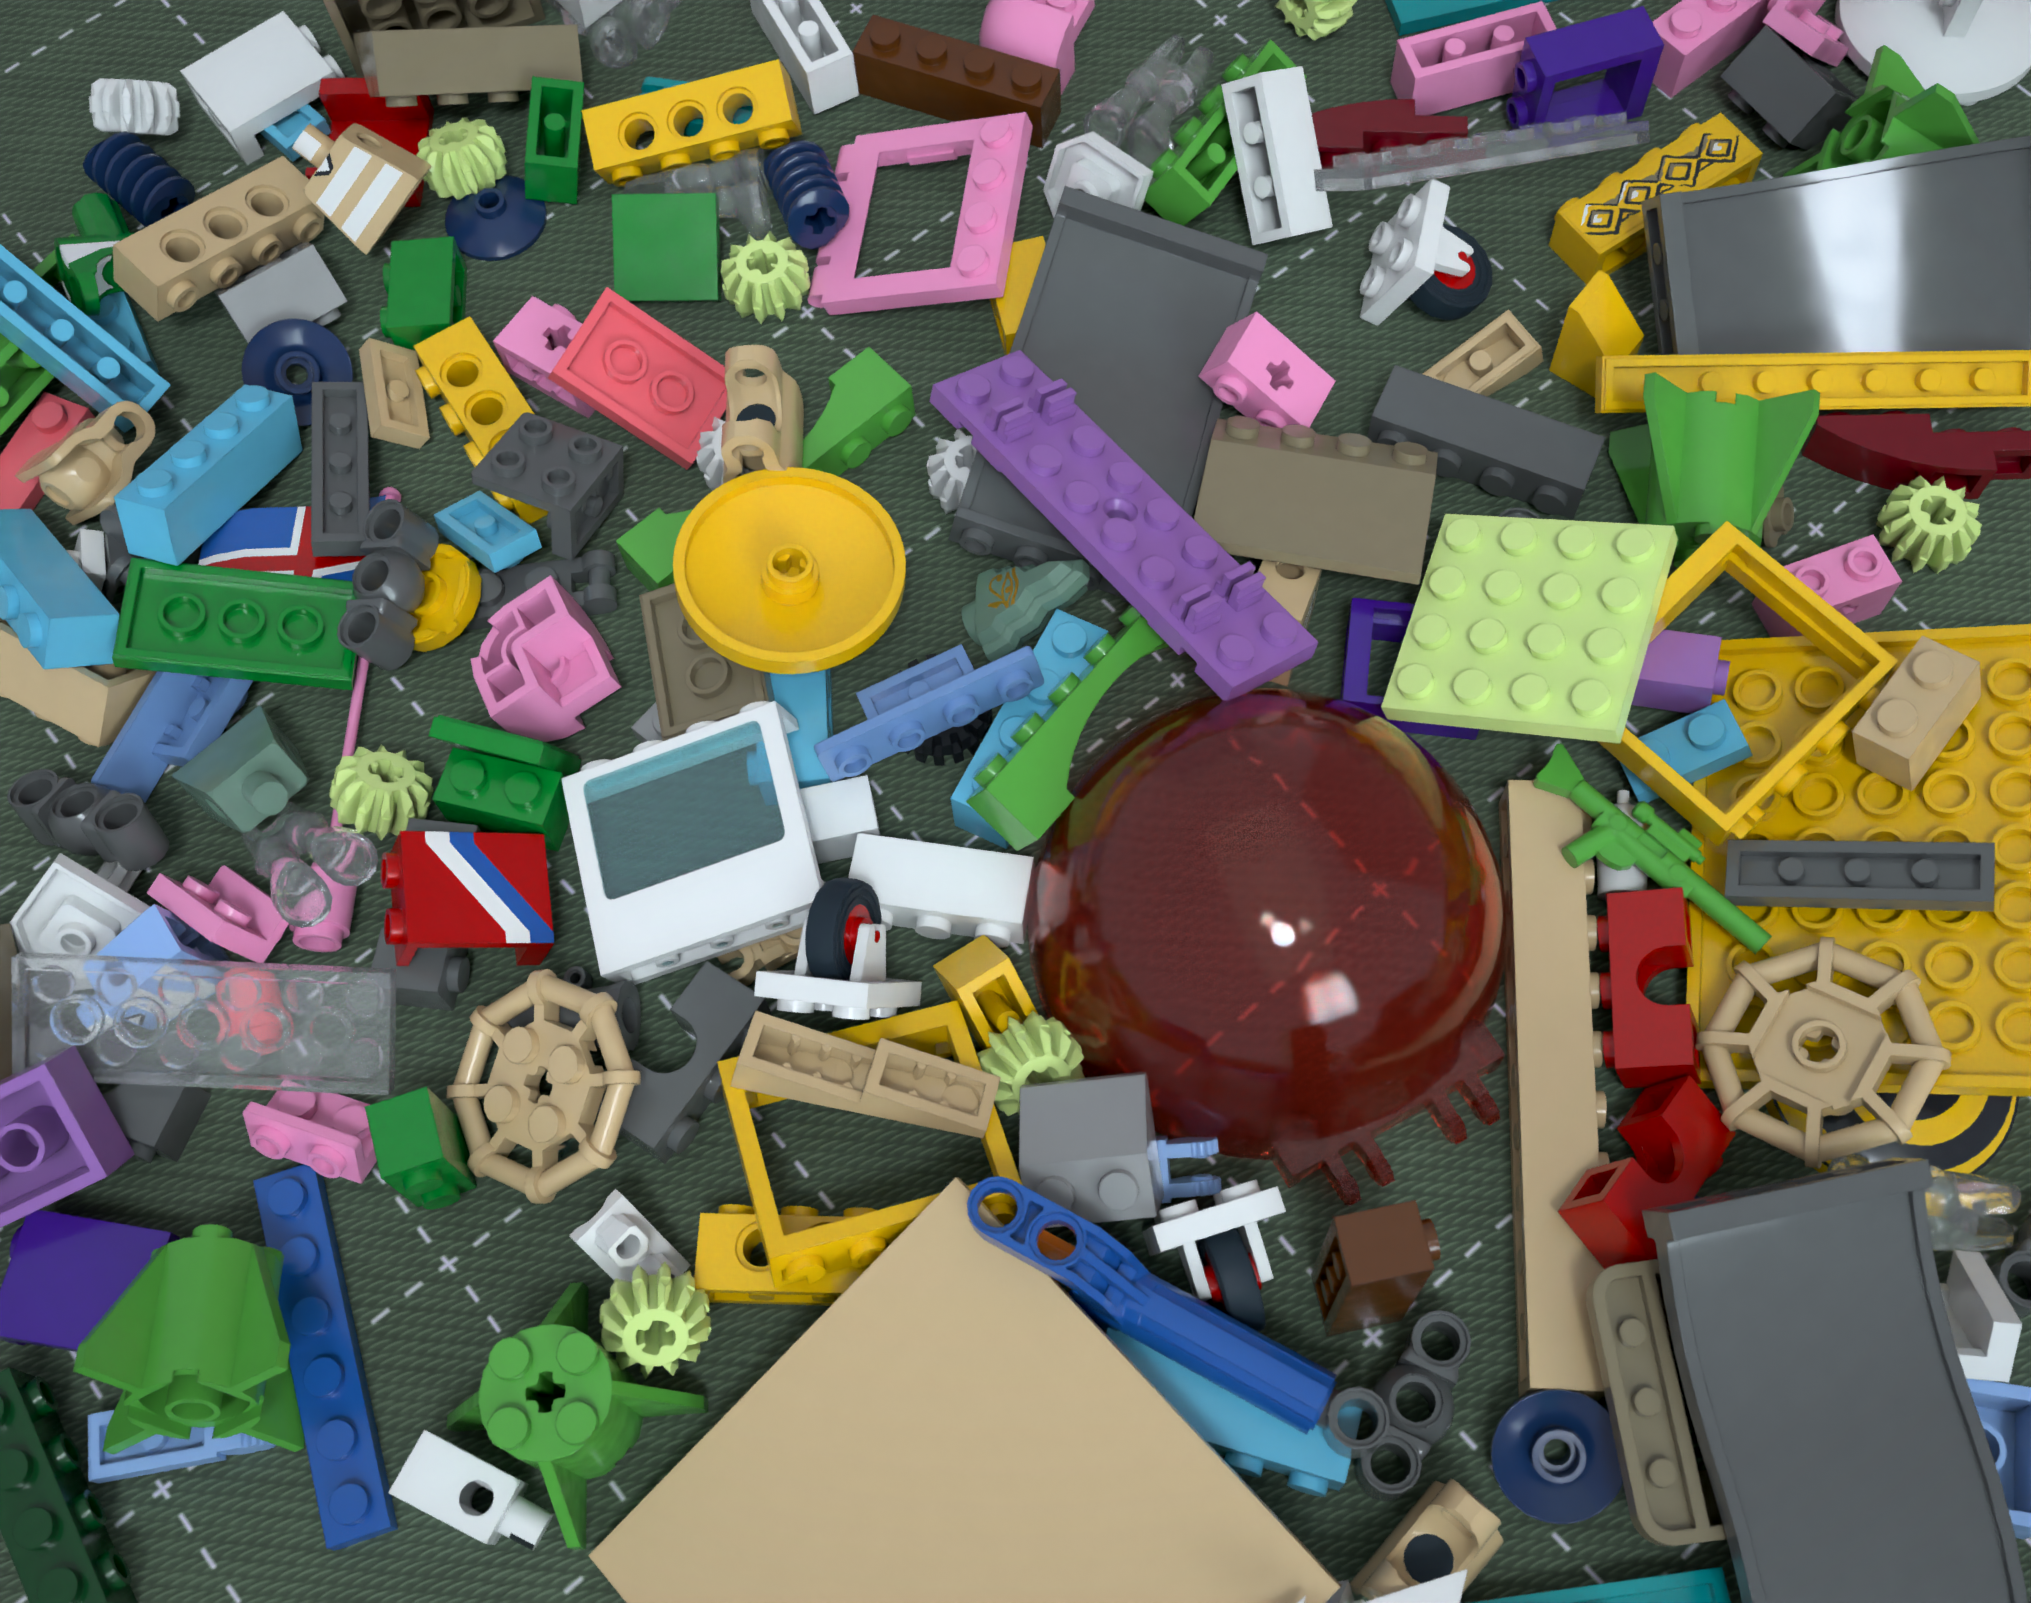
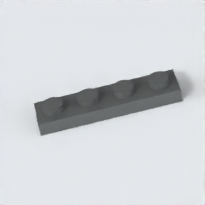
M312 382L311 544L313 557L367 556L360 551V545L365 540L363 523L370 511L369 420L364 383Z
M1728 840L1725 898L1735 906L1994 912L1995 843Z

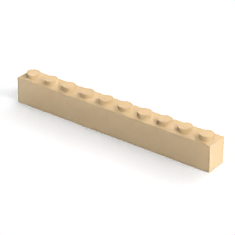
M1508 780L1499 801L1519 1398L1542 1389H1564L1581 1392L1598 1402L1605 1396L1586 1305V1292L1591 1280L1605 1269L1557 1212L1587 1169L1609 1164L1608 1153L1599 1152L1598 1128L1603 1129L1606 1123V1096L1604 1091L1596 1090L1595 1068H1601L1603 1062V1036L1601 1031H1593L1592 1009H1597L1600 1002V977L1598 972H1590L1589 951H1595L1598 930L1596 916L1587 915L1586 895H1591L1594 888L1593 859H1589L1577 868H1573L1566 862L1561 851L1563 847L1591 830L1592 817L1569 798L1535 788L1533 785L1534 780Z

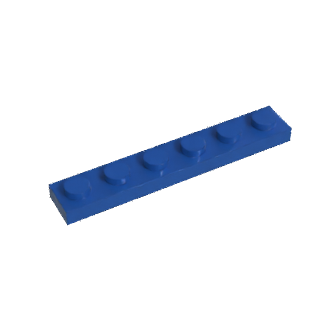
M302 1164L254 1180L253 1183L266 1247L278 1249L284 1255L278 1302L291 1344L289 1363L326 1548L336 1551L397 1530L398 1525L392 1497L388 1493L390 1490L324 1178L310 1166Z

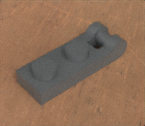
M592 550L586 552L582 557L574 558L572 561L562 559L520 564L502 569L497 573H494L489 568L478 569L481 576V599L474 617L466 626V629L474 630L493 627L487 621L504 605L550 575L575 599L587 616L610 613L617 608V589L611 585V577L616 574L615 555L607 550ZM589 582V586L584 591L576 592V583Z

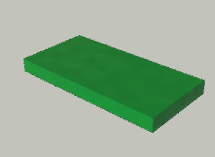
M131 558L112 655L114 666L353 690L358 655L345 648L339 642L337 636L338 624L341 617L347 611L346 601L355 600L352 581L187 563L174 566L155 560Z

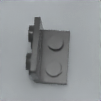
M525 412L471 472L472 483L549 511L547 527L551 529L552 554L572 561L624 496L623 446L544 417Z

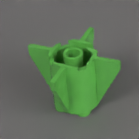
M1883 45L1876 49L1864 94L1844 112L1852 117V119L1846 124L1843 131L1840 133L1832 128L1820 153L1786 172L1783 176L1980 142L1955 94L1939 83L1925 90L1901 55Z
M1656 372L1645 374L1643 398L1648 424L1611 431L1609 454L1639 524L1674 526L1678 538L1673 556V565L1679 568L1726 521L1731 523L1756 545L1761 546L1763 521L1819 416L1820 393L1813 389L1760 401L1748 395L1736 393L1735 404L1716 402L1717 391L1687 393Z
M206 1224L195 1227L191 1237L170 1242L152 1252L147 1264L79 1344L73 1372L123 1389V1393L107 1426L103 1446L104 1452L114 1455L155 1434L171 1438L190 1439L192 1427H214L212 1439L227 1438L244 1433L293 1452L304 1448L305 1438L289 1363L291 1344L278 1302L284 1255L281 1251L271 1247H260L253 1243L233 1238L232 1231L227 1227Z
M583 1282L570 1283L539 1326L521 1330L513 1337L504 1338L495 1344L490 1352L489 1362L483 1370L479 1391L447 1415V1429L453 1432L486 1429L488 1437L494 1445L540 1470L567 1548L581 1550L586 1549L587 1480L606 1475L617 1466L615 1463L624 1457L628 1449L634 1447L640 1437L643 1417L708 1413V1399L703 1395L639 1385L626 1368L621 1370L616 1362V1358L588 1336V1286Z

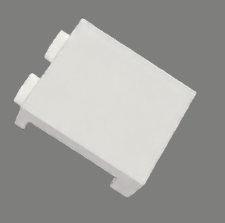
M284 11L180 70L199 106L247 165L264 156L254 135L320 97L321 78H345L331 55L328 54L322 58L319 54L321 52L320 46L310 30L305 25L297 28Z
M1953 1250L1947 1283H1940V1288L1966 1379L2009 1382L2022 1323L1982 1254L1974 1251Z

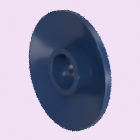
M504 175L501 179L495 180L496 186L493 188H484L476 195L468 194L461 200L453 197L446 211L445 227L448 237L454 236L461 253L476 260L500 261L523 253L539 239L546 225L547 209L544 201L525 199L524 179Z
M284 319L265 326L251 339L243 355L241 369L243 384L265 387L267 390L291 395L293 397L298 426L312 425V382L353 381L351 360L341 341L325 327L304 319ZM292 365L301 366L307 374L306 381L302 384L291 383L286 377V369Z
M1564 1389L1534 1391L1514 1402L1505 1411L1496 1425L1491 1442V1463L1495 1478L1508 1500L1528 1516L1553 1524L1577 1523L1600 1513L1614 1500L1620 1491L1623 1480L1609 1412L1588 1395ZM1553 1439L1563 1440L1568 1445L1566 1454L1557 1460L1549 1459L1544 1455L1545 1445Z

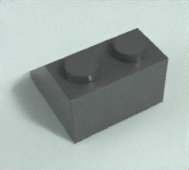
M1766 25L1721 75L1733 88L1728 97L1749 115L1756 110L1767 121L1762 130L1782 148L1793 144L1809 150L1825 140L1832 128L1840 131L1852 119V117L1844 112L1859 98L1818 59L1810 56Z

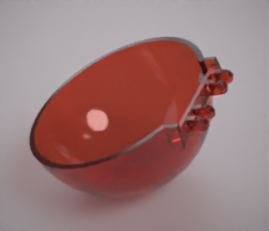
M1258 688L1228 701L1222 700L1217 694L1207 695L1181 703L1156 714L1117 740L1080 776L1070 790V793L1075 797L1074 800L1049 827L1035 865L1029 896L1027 938L1031 971L1042 1008L1047 1019L1054 1016L1057 1021H1061L1070 1032V1036L1081 1046V1053L1084 1058L1080 1065L1083 1068L1082 1072L1085 1078L1146 1072L1156 1132L1164 1136L1167 1135L1170 1139L1180 1137H1217L1219 1149L1217 1154L1238 1158L1272 1160L1288 1188L1300 1183L1302 1178L1321 1168L1341 1201L1349 1207L1360 1201L1361 1198L1357 1182L1349 1174L1341 1159V1156L1353 1150L1365 1166L1371 1179L1378 1186L1384 1187L1395 1181L1391 1166L1373 1139L1377 1135L1426 1108L1447 1140L1455 1145L1461 1143L1468 1138L1467 1130L1463 1120L1456 1113L1447 1095L1456 1090L1468 1103L1474 1115L1483 1125L1490 1126L1500 1120V1111L1497 1108V1104L1479 1078L1484 1074L1488 1075L1497 1070L1505 1057V1053L1486 1027L1496 1002L1505 965L1507 944L1505 894L1499 864L1489 836L1469 798L1447 769L1415 739L1385 719L1354 704L1330 696L1301 690Z

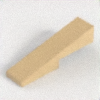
M755 1010L730 1087L983 1138L988 1127L1001 1077L880 1038L875 1050Z

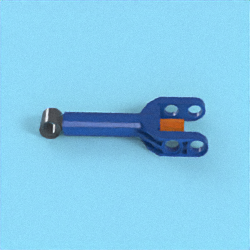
M1002 1176L988 1177L979 1182L970 1192L967 1210L969 1221L974 1231L983 1240L1072 1289L1067 1293L1102 1330L1111 1328L1114 1331L1126 1334L1306 1435L1310 1429L1313 1430L1315 1425L1323 1428V1436L1329 1447L1340 1456L1350 1459L1363 1458L1372 1453L1387 1434L1390 1423L1388 1408L1383 1399L1375 1392L1363 1387L1347 1388L1342 1392L1334 1389L1337 1383L1334 1381L1337 1374L1150 1273L1131 1251L1102 1228L1016 1181ZM992 1193L1007 1194L1017 1204L1018 1210L1015 1218L1011 1223L1004 1224V1227L995 1228L989 1226L979 1216L981 1202ZM1058 1224L1068 1227L1073 1231L1077 1239L1076 1247L1044 1229ZM1346 1407H1357L1364 1410L1372 1420V1435L1365 1440H1355L1346 1436L1338 1425L1339 1411Z

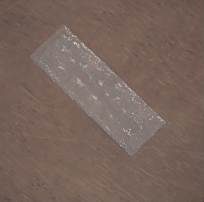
M1626 112L1597 116L1596 114L1564 118V121L1554 123L1547 121L1520 125L1518 129H1496L1476 132L1474 136L1463 138L1455 136L1428 140L1427 144L1414 146L1413 144L1384 147L1380 148L1379 152H1355L1333 156L1334 166L1314 169L1316 191L1372 190L1650 143L1649 120L1627 122Z
M21 952L11 957L12 1075L75 1045L95 1083L389 1095L395 1089L397 969Z

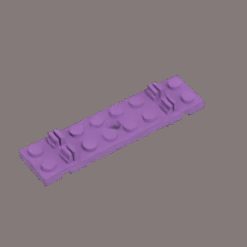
M1018 350L933 384L929 402L956 429L965 427L973 435L971 444L998 472H1002L1125 597L1148 621L1147 624L1178 655L1187 652L1197 662L1195 673L1226 704L1312 658L1319 642L1262 587L1266 577L1260 571L1254 574L1256 567L1250 561L1240 565L1074 403L1077 393L1071 387L1066 389L1067 383L1062 378L1052 381L1021 350Z

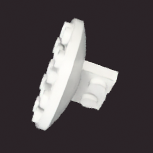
M1837 0L1835 24L1843 31L1839 40L1849 48L1846 56L1868 77L1876 49L1885 45L1901 55L1925 90L1939 83L1955 94L1960 105L1970 106L1978 101L2007 91L2024 78L2031 69V0Z

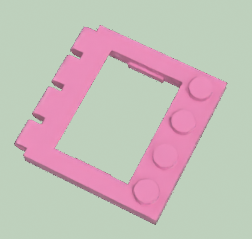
M1022 112L856 136L855 144L842 146L839 150L835 176L849 204V218L845 226L835 234L834 238L818 249L816 258L818 266L814 268L808 303L817 308H825L829 315H840L1003 297L1033 128L1027 113ZM971 154L950 267L855 278L877 167L903 163L918 165L956 160L958 156Z

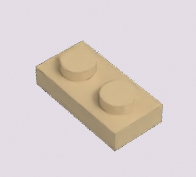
M368 338L359 349L370 435L373 438L420 449L430 438L423 388L415 373V370L420 368L418 355L414 350Z

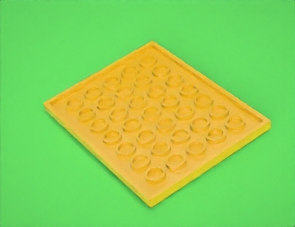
M2031 624L1866 632V635L1898 660L1897 665L1886 682L1891 679L1923 635L1980 662V699L1913 791L1857 764L1852 730L1866 713L1859 707L1845 721L1852 728L1847 736L1826 756L1817 749L1802 764L1809 770L1808 774L1784 798L1777 792H1774L1760 806L1766 812V815L1742 840L1995 843L1994 912L1736 906L1772 936L1755 955L1690 900L1694 967H1687L1686 1004H1690L1698 1024V1033L1705 1031L1736 976L1734 967L1743 960L1751 964L1820 943L1821 937H1835V942L1838 945L1902 972L1911 969L1921 979L1919 990L1943 1048L1951 1052V1066L1941 1071L1930 1094L2031 1097ZM1805 636L1721 640L1718 659L1730 661L1725 696L1712 694L1711 705L1723 699L1726 700L1753 755L1693 782V787L1722 812L1857 680ZM1692 825V835L1703 843L1698 850L1702 852L1701 855L1706 859L1701 865L1691 861V869L1725 896L1728 840L1739 839L1734 834H1731L1717 847ZM1817 970L1770 985L1777 992L1789 989L1790 993L1804 990L1807 989L1806 984L1817 981ZM1834 970L1833 983L1867 998L1878 990ZM1754 995L1734 1032L1750 1033L1765 1006V1003L1759 997ZM1897 1005L1889 1007L1880 1014L1891 1043L1912 1044ZM1823 1035L1818 1042L1806 1040L1802 1047L1809 1052V1060L1821 1062L1823 1059H1832L1837 1054L1832 1049L1833 1038ZM1699 1051L1701 1084L1697 1085L1700 1088L1715 1089L1703 1053ZM1748 1053L1731 1054L1742 1088H1753L1761 1080L1752 1055ZM1891 1064L1876 1093H1898L1912 1066Z

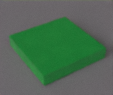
M612 194L614 292L629 302H721L718 194Z
M443 715L434 716L428 735L468 751L561 772L564 776L578 773L582 761L578 759V755L543 741Z

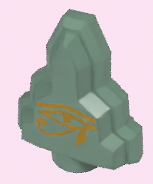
M1083 559L1049 561L1039 566L1030 564L1024 567L1007 566L1001 569L992 568L978 574L975 600L964 605L961 612L962 621L967 633L976 644L983 647L987 659L991 662L1021 649L1025 641L1043 631L1056 609L1063 610L1074 604L1088 591L1087 584L1090 580L1089 565Z

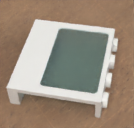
M776 701L750 703L742 707L737 715L718 722L702 721L695 723L687 728L685 734L666 741L651 740L643 742L633 749V753L613 760L600 759L591 761L582 766L581 772L561 778L600 975L615 983L623 980H632L633 984L636 985L803 927L804 920L808 918L815 895L825 881L820 876L787 738L788 733L799 730L797 719Z

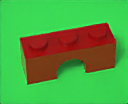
M1683 887L1608 893V915L1598 916L1597 918L1601 952H1609L1610 972L1600 974L1602 1005L1604 1010L1612 1009L1613 1030L1603 1031V1054L1606 1068H1615L1624 1088L1652 1087L1688 1075L1697 1084H1701L1700 1054L1695 1048L1698 1024L1690 1004L1661 1005L1645 997L1649 983L1659 973L1668 969L1694 967L1691 914L1687 899L1684 897Z
M1690 1075L1643 1090L1616 1128L1631 1146L1636 1160L1631 1157L1587 1169L1557 1211L1604 1269L1617 1264L1658 1259L1656 1243L1653 1238L1647 1237L1642 1210L1695 1199V1195L1705 1180L1713 1175L1723 1164L1722 1154L1736 1135L1735 1131H1730L1721 1122V1113Z

